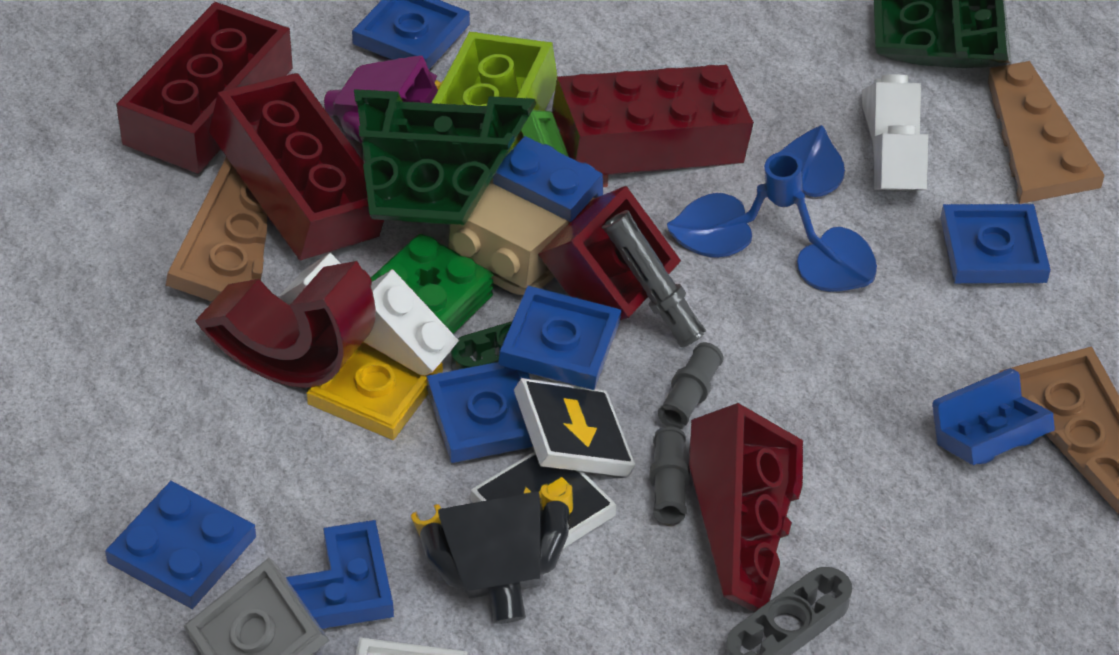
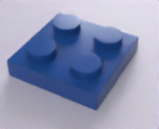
M381 0L352 30V41L356 46L392 60L423 55L427 67L430 69L470 25V11L441 0Z
M943 204L940 219L954 284L1048 282L1051 269L1034 204Z
M527 286L501 347L499 365L595 390L620 323L621 309Z
M499 362L426 376L428 395L451 463L533 447L514 392L521 378L530 379L528 373L500 366Z
M170 480L105 550L108 564L193 610L256 538L255 524Z

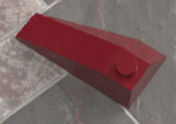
M736 403L691 420L689 466L723 597L756 612L770 601L780 567V559L776 552L780 538L789 535L792 522L787 517L791 501L799 499L802 490L803 440L740 403Z

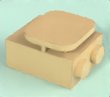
M492 179L466 224H450L448 248L492 271L493 276L491 278L494 284L511 293L524 295L527 286L542 289L555 277L538 254L569 221L493 184Z

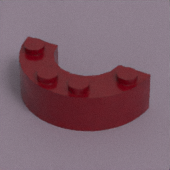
M358 261L325 266L290 305L274 295L260 279L232 283L224 288L195 322L224 353L253 373L273 382L292 387L307 388L320 386L330 381L339 372L373 329L376 307L371 289L372 280L369 274L361 268Z

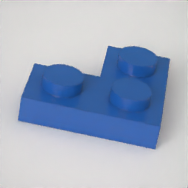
M376 520L323 528L330 570L286 577L321 629L394 617L393 600Z

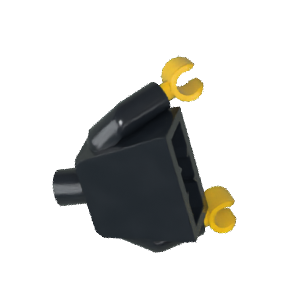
M544 484L541 487V497L539 491L442 509L439 504H435V515L425 521L419 519L416 511L411 514V519L423 545L426 560L444 581L452 588L464 589L469 598L489 595L494 623H510L526 618L521 589L543 585V574L549 573L556 567L569 534V515L573 510L572 486L566 484V492L557 497L549 495L548 484Z

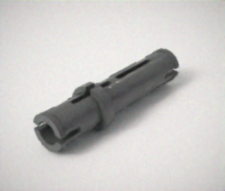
M626 210L609 219L602 228L615 244L633 275L651 300L648 305L653 313L660 314L680 347L688 346L704 335L703 333L706 332V329L685 300V290L681 284H675L658 256L637 227L630 212Z

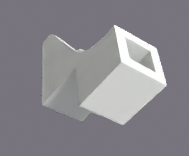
M882 75L881 79H874V84L862 89V108L873 143L874 190H927L928 134H920L921 83H908V75Z
M328 253L303 270L278 298L290 305L323 267L341 263L331 253ZM392 269L372 282L371 289L375 300L376 316L373 329L364 342L417 374L428 375L436 369L459 340Z

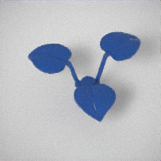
M822 125L799 136L780 152L768 157L764 165L765 184L757 186L756 198L747 213H745L743 203L736 197L725 193H712L694 200L675 219L667 223L669 233L686 249L707 257H727L742 251L751 243L752 231L747 223L755 220L765 198L768 197L770 201L779 207H788L795 203L798 207L807 238L812 243V245L800 251L797 260L799 274L807 284L821 291L839 292L866 287L873 283L876 277L877 264L873 251L866 240L857 232L838 226L828 229L819 238L814 231L805 203V195L811 197L827 195L841 185L845 175L842 157L832 144Z

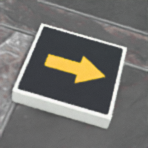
M521 378L514 392L540 466L628 477L635 467V463L607 391Z
M535 451L471 489V502L475 503L539 491L541 497V487L544 484H548L549 495L557 497L563 495L566 492V484H570L573 493V510L569 515V534L563 549L616 516V504L584 472L540 466Z

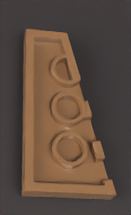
M1026 61L990 68L988 85L996 116L998 119H1001L1003 127L1001 135L1004 146H1008L1010 154L1009 166L1012 177H1016L1018 185L1016 194L1019 204L1101 188L1105 176L1031 62Z
M227 157L167 273L166 286L212 302L228 284L254 279L261 280L268 215Z
M1092 346L1012 367V369L1020 374L1022 397L1053 412L1055 430L1047 433L1046 436L1119 514V394Z

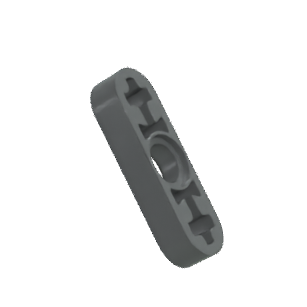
M819 567L810 571L736 625L728 634L725 655H757L753 651L743 654L740 650L741 646L748 650L754 649L760 643L759 655H792L846 614L852 593V583L849 577L844 572L833 567ZM818 590L826 594L816 601ZM833 591L836 593V597L834 598L832 595L827 593ZM789 613L799 617L804 625L797 630H785L775 623L774 618L780 614ZM763 632H764V634H765V636H766V639H764V640L762 641Z

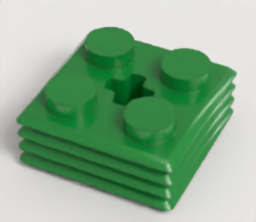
M424 234L416 235L370 277L373 282L393 269L452 334L493 296L491 291L493 289L491 285L493 283L491 278L493 276L492 271L475 263L468 257L461 256L457 252L438 243L432 237L425 236Z

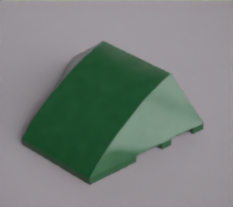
M874 0L875 48L879 55L905 63L950 68H985L1011 64L1005 0Z
M354 89L355 102L358 106L360 122L358 127L363 145L365 161L363 167L371 218L465 225L536 106L535 99L489 96L487 106L403 102L397 91Z

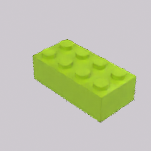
M469 31L432 103L487 106L489 96L532 98L536 101V106L533 110L545 111L555 91L557 80L553 42ZM522 131L519 132L508 153L524 137Z

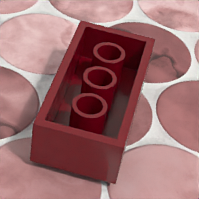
M214 1L116 104L122 145L199 174L221 150L209 133L218 92L286 76L293 69L290 28Z
M727 64L557 76L552 105V113L560 130L568 156L580 163L591 165L595 170L603 173V175L744 163L754 124Z
M298 73L218 92L209 133L299 261L380 236L384 220L372 219L369 214L363 167L364 161Z

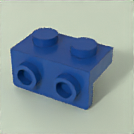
M526 136L507 154L493 176V184L569 222L576 218L592 198L595 199L603 195V173L595 170L589 164L580 163L557 152L553 147L541 144Z
M1012 368L937 398L932 403L937 445L973 466L990 462L995 456L1015 447L1029 445L1036 438L1055 430L1053 412L1022 397L1020 374Z

